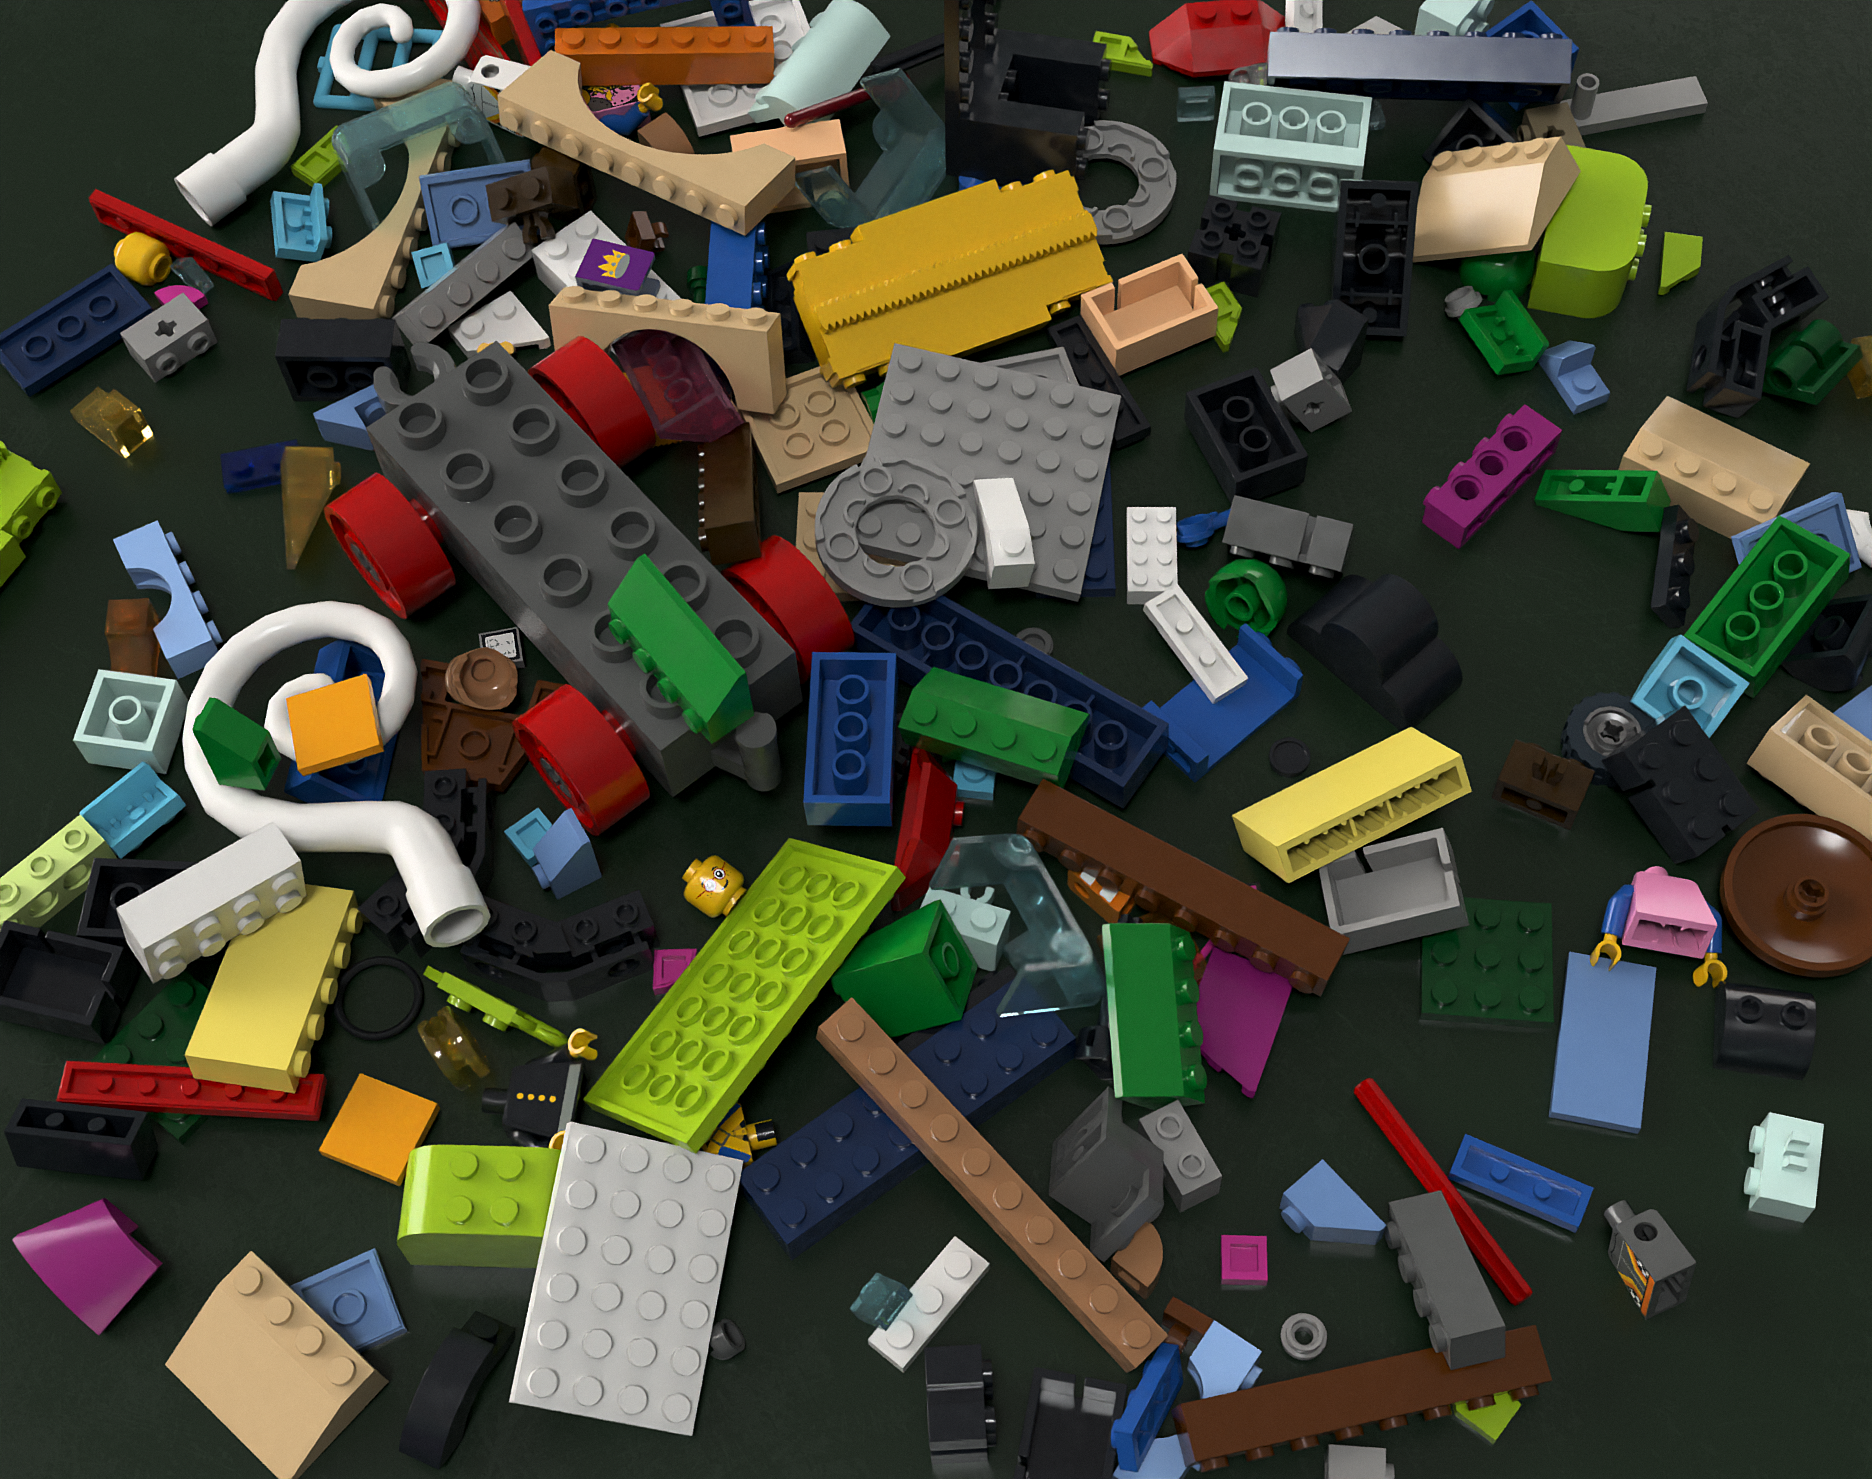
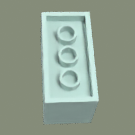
M1224 81L1213 151L1209 195L1232 201L1336 212L1340 179L1362 178L1372 97Z

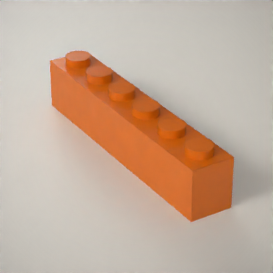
M773 26L555 29V52L580 62L582 86L643 85L645 83L653 85L769 84L774 78Z

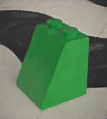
M940 899L859 940L830 979L836 994L841 995L845 1003L852 997L878 1026L892 1038L961 1020L978 965Z

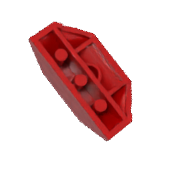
M1219 0L1185 3L1149 31L1148 37L1152 62L1160 66L1164 64L1174 71L1191 77L1265 71L1267 68L1270 32H1277L1278 28L1285 27V17L1261 0Z
M913 747L894 864V866L900 869L906 879L891 899L892 911L903 910L927 893L929 886L935 887L947 879L949 864H957L960 839L953 837L955 826H963L965 801H958V785L928 751Z

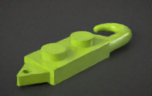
M429 965L423 975L438 983V988L450 994L446 1000L447 1002L468 1013L473 1006L485 1012L482 1020L491 1026L505 1032L508 1025L555 1048L568 1043L569 1038L559 1030L466 980L448 972L443 973Z

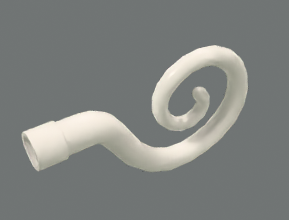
M288 0L266 29L255 66L256 111L254 124L215 154L208 153L174 178L178 189L209 226L215 225L246 202V196L275 176L288 163L300 136V105L296 73L302 49L319 24L336 10L355 0ZM445 0L448 7V15L445 28L439 40L428 51L410 63L375 71L361 69L355 64V48L361 39L373 30L388 27L395 42L407 43L414 33L412 19L400 7L384 3L358 10L342 23L333 38L329 60L335 79L350 93L372 99L399 97L427 87L448 74L466 57L479 29L481 15L479 0Z
M325 601L296 605L266 615L232 636L206 664L187 704L182 742L185 770L205 812L240 838H244L274 821L295 852H367L391 855L407 888V901L427 944L432 947L442 948L454 946L480 933L490 919L489 909L470 868L463 865L450 835L438 819L416 806L401 801H350L300 804L261 796L248 788L219 785L192 731L195 718L201 714L209 697L218 698L225 704L233 707L241 688L263 663L282 650L304 641L331 637L354 641L371 648L381 660L385 677L381 697L376 709L384 746L401 729L414 704L418 673L410 644L390 619L362 605ZM324 673L305 674L285 683L269 700L264 728L270 732L278 752L296 761L286 698L334 684L335 682L330 676ZM358 759V760H355V761H351V762H348V763H345V764L355 763V762H357V761H359V760H361V759Z

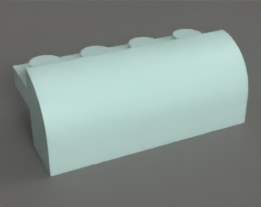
M832 0L824 12L819 13L811 20L809 24L811 28L807 34L794 43L791 48L792 54L786 61L776 67L773 72L774 78L756 94V102L747 113L756 123L779 118L784 126H786L784 118L787 114L850 92L890 38L889 33L875 15L866 7L853 0ZM834 114L811 121L809 123L829 121Z

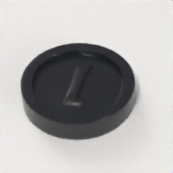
M1286 737L1277 740L1271 746L1269 764L1275 773L1283 777L1292 778L1303 774L1307 770L1310 763V751L1304 742L1296 738Z

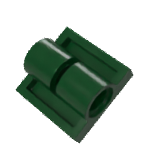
M1823 319L1813 320L1802 332L1794 330L1767 358L1762 392L1818 405L1863 358L1861 347L1857 344L1844 342L1840 331L1832 323Z

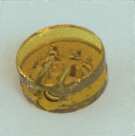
M445 1006L437 1011L438 1016L432 1017L430 1021L425 1019L419 1023L417 1030L428 1051L445 1076L459 1091H464L472 1084L463 1066L469 1064L481 1078L491 1072V1066L463 1021L451 1007Z

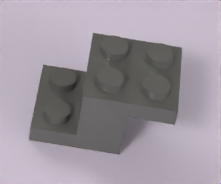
M1109 1086L1053 1141L1049 1183L1050 1197L1091 1224L1090 1252L1103 1262L1116 1250L1122 1251L1131 1242L1134 1233L1145 1222L1151 1223L1154 1221L1164 1206V1151L1123 1123L1122 1100L1115 1098V1091Z

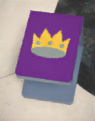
M594 238L575 276L577 286L592 291L615 290L625 295L640 296L648 294L656 297L661 287L659 280L647 277L655 261L653 252Z

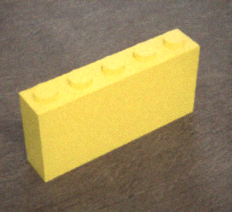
M1409 727L1233 814L1232 817L1243 850L1284 881L1290 883L1472 792L1461 754L1420 731Z
M305 884L307 896L302 899L296 908L286 913L278 912L264 920L262 926L256 931L247 935L239 934L230 940L185 1052V1058L195 1079L288 1093L296 1092L300 1077L305 1078L309 1072L311 1064L310 1051L315 1040H320L323 1034L324 1013L327 1005L333 1004L338 990L337 978L341 968L345 969L349 963L351 954L350 943L354 933L358 934L362 928L363 919L358 911L359 907L354 891Z

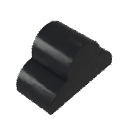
M1340 179L1333 229L1330 300L1338 299L1368 317L1369 322L1366 335L1407 337L1419 192L1418 181Z
M1383 574L1373 583L1359 575H1347L1293 621L1287 629V635L1399 731L1409 727L1415 728L1460 688L1463 676L1457 659L1446 644L1437 637L1439 625L1432 607L1413 585L1393 574Z

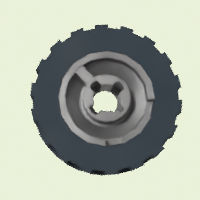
M1599 692L1595 693L1594 696H1587L1581 700L1580 704H1576L1572 708L1566 720L1560 740L1562 756L1566 759H1575L1584 764L1586 768L1594 770L1595 773L1591 780L1593 785H1606L1607 787L1618 785L1601 760L1655 721L1630 703L1632 697L1628 695L1625 697L1617 692H1611L1610 694ZM1605 735L1612 736V737H1614V739L1616 740V742H1614L1613 739H1610V738H1608V737H1604V738H1603V736H1605Z

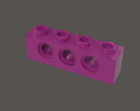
M1525 404L1514 415L1511 413L1507 414L1499 423L1496 433L1490 439L1484 437L1475 447L1472 457L1466 463L1460 461L1452 469L1448 476V481L1441 488L1435 486L1430 490L1423 501L1425 511L1422 523L1460 549L1556 452L1562 429Z

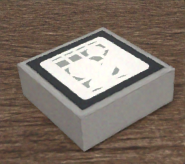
M518 627L479 634L480 648H492L511 659L515 663L516 669L525 668L521 634Z

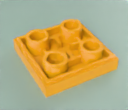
M367 674L286 698L297 769L302 776L384 752L372 682Z
M360 1073L319 1148V1152L322 1156L401 1186L406 1176L409 1153L413 1149L421 1147L440 1107L438 1103Z

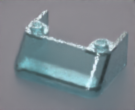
M901 68L863 77L859 82L881 109L873 121L872 130L876 142L884 152L857 191L854 193L831 165L795 174V186L822 218L838 228L857 227L858 225L929 202L946 177L945 124Z
M456 82L443 83L343 123L333 132L332 147L371 232L379 226V220L364 189L378 183L384 175L385 163L380 153L381 151L448 125L453 136L461 143L475 144L481 141L491 165L506 163L485 115L467 89Z
M1019 834L953 838L929 882L930 888L932 890L1004 884L1046 960L1043 963L1022 965L996 1009L998 1016L1007 1017L1096 1005L1107 989L1106 977L1084 934L1030 841Z

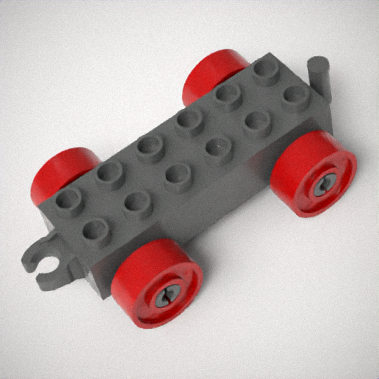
M577 336L531 367L528 373L498 341H495L458 367L455 366L449 353L439 346L417 342L411 347L416 368L418 371L428 372L433 375L434 383L414 396L405 394L400 390L398 379L390 368L385 366L377 368L374 372V389L386 415L366 427L384 476L374 473L324 507L326 519L341 547L364 580L384 604L402 619H407L456 584L452 567L439 545L443 543L568 681L569 684L562 685L512 722L514 733L524 753L566 810L572 808L581 826L595 836L602 834L650 798L647 782L633 756L645 766L672 797L676 796L715 766L745 779L754 790L769 791L775 788L781 782L783 776L775 721L803 701L801 684L811 679L812 652H847L853 648L855 642L853 629L843 606L830 585L811 561L789 541L780 536L772 535L761 542L762 557L733 562L719 572L621 470L655 446L654 428L642 401L619 367L597 344L584 336ZM644 553L746 672L754 716L712 744L702 732L695 734L689 728L682 716L684 710L677 702L670 704L664 698L657 686L659 680L652 672L645 674L636 663L632 655L634 650L627 642L621 645L609 629L608 623L612 619L608 602L636 559Z

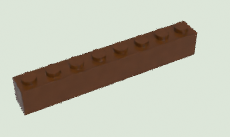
M1042 779L1018 818L1016 837L1020 838L1021 842L1029 849L1036 852L1045 851L1058 858L1059 862L1067 869L1074 872L1081 870L1096 878V881L1105 889L1113 892L1119 890L1131 896L1141 908L1150 912L1159 911L1172 918L1179 928L1188 932L1197 931L1210 938L1211 942L1225 952L1235 951L1248 958L1250 963L1257 969L1266 973L1275 972L1288 979L1295 989L1303 993L1310 994L1313 992L1321 997L1349 943L1350 938L1045 779Z
M1536 1325L1505 1331V1357L1450 1370L1443 1352L1436 1353L1434 1348H1428L1186 1402L1178 1405L1171 1412L1185 1467L1200 1464L1201 1472L1203 1473L1230 1466L1228 1458L1245 1454L1246 1461L1253 1462L1275 1456L1273 1447L1290 1444L1292 1452L1319 1446L1318 1437L1335 1434L1336 1442L1363 1436L1362 1427L1379 1423L1380 1430L1383 1432L1407 1426V1417L1423 1413L1425 1422L1452 1415L1450 1407L1464 1403L1467 1404L1469 1412L1496 1405L1494 1396L1506 1393L1510 1394L1512 1402L1540 1395L1537 1387L1552 1381V1377Z

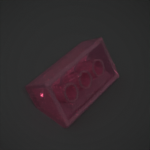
M644 329L633 331L611 345L632 387L642 401L652 422L651 424L660 439L711 443L744 423L707 353L695 343L667 331Z

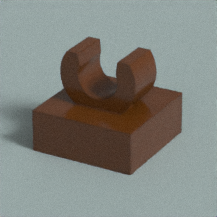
M646 211L632 212L625 234L627 245L650 252L664 251L665 246L662 238H668L669 236L665 223L655 222L651 224Z
M1173 1296L1163 1314L1162 1325L1170 1329L1168 1337L1164 1342L1179 1345V1353L1181 1355L1188 1341L1196 1345L1200 1343L1212 1325L1213 1319Z

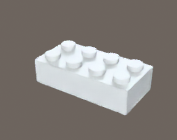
M1127 507V604H1145L1178 584L1176 507Z

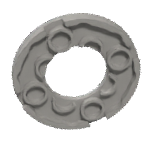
M1094 121V126L1084 127L1090 129V137L1087 151H1083V157L1089 160L1108 158L1122 162L1131 168L1138 178L1139 188L1136 195L1129 199L1126 205H1113L1106 210H1098L1097 207L1091 209L1083 206V208L1092 214L1098 229L1097 236L1095 237L1098 244L1107 245L1127 242L1150 232L1167 216L1176 194V170H1174L1169 159L1170 153L1166 147L1147 131L1118 121Z
M882 456L879 457V461L867 463L859 467L857 464L842 472L828 486L819 502L815 517L816 550L829 576L852 596L884 607L916 606L942 596L953 588L966 573L976 547V515L973 513L966 498L967 493L962 486L941 468L913 457ZM900 499L909 501L925 510L934 524L936 536L933 547L923 559L909 562L905 566L894 567L892 565L879 564L864 553L858 544L856 536L858 520L868 507L883 500Z

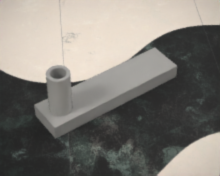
M1588 73L1578 77L1573 98L1560 102L1568 103L1581 135L1705 113L1708 104L1696 76L1597 94L1599 79L1595 75Z

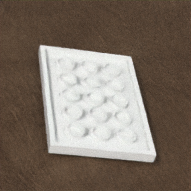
M575 1122L566 1124L509 1403L692 1436L743 1160L704 1151H698L695 1154L677 1145Z

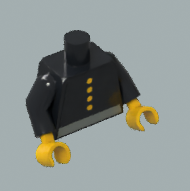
M582 1028L577 1029L570 1035L568 1043L527 1061L525 1065L514 1067L511 1072L508 1089L485 1088L482 1097V1112L485 1114L503 1115L502 1126L508 1138L511 1139L513 1146L544 1147L561 1150L566 1124L569 1122L582 1124L586 1103L583 1099L588 1092L590 1076L584 1062L578 1061L582 1057L587 1060L597 1058V1050L588 1047L590 1041L597 1039L596 1034Z

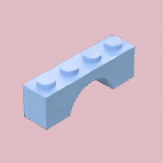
M157 520L113 539L125 568L137 589H159L172 595L168 613L153 630L176 677L180 679L204 668L219 651L216 645L222 643L223 640L214 621L205 622L203 614L209 612L200 591L192 593L189 587L190 584L196 581L186 561L181 563L177 561L176 555L181 554L182 551L173 532L164 534Z
M1215 1320L1190 1356L1187 1367L1188 1373L1198 1388L1200 1399L1253 1388L1263 1372V1369L1257 1366L1262 1351ZM1176 1434L1166 1438H1155L1138 1472L1120 1470L1118 1465L1112 1474V1479H1184L1191 1467L1197 1471L1201 1468L1200 1464L1185 1467Z

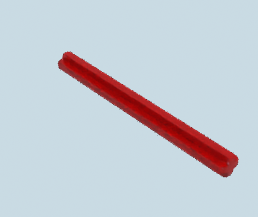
M1367 1078L1354 1088L1356 1097L1427 1192L1442 1191L1466 1244L1510 1303L1516 1306L1527 1300L1533 1293L1531 1287L1378 1084L1372 1078Z

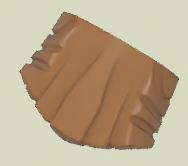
M483 647L461 654L450 661L446 670L445 685L447 691L460 704L485 710L503 709L513 701L517 694L518 674L515 663L492 648Z

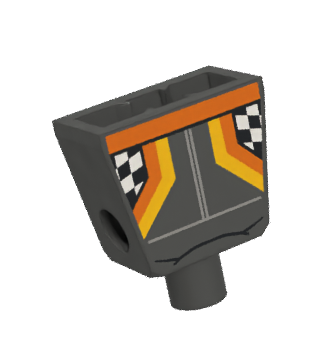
M1626 1200L1619 1201L1610 1206L1604 1213L1605 1218L1613 1228L1608 1254L1645 1320L1685 1302L1696 1267V1261L1658 1211L1649 1209L1636 1215Z

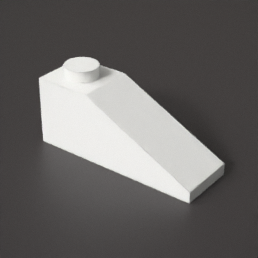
M1014 479L974 480L973 488L988 589L1028 587L1035 561L1029 525Z

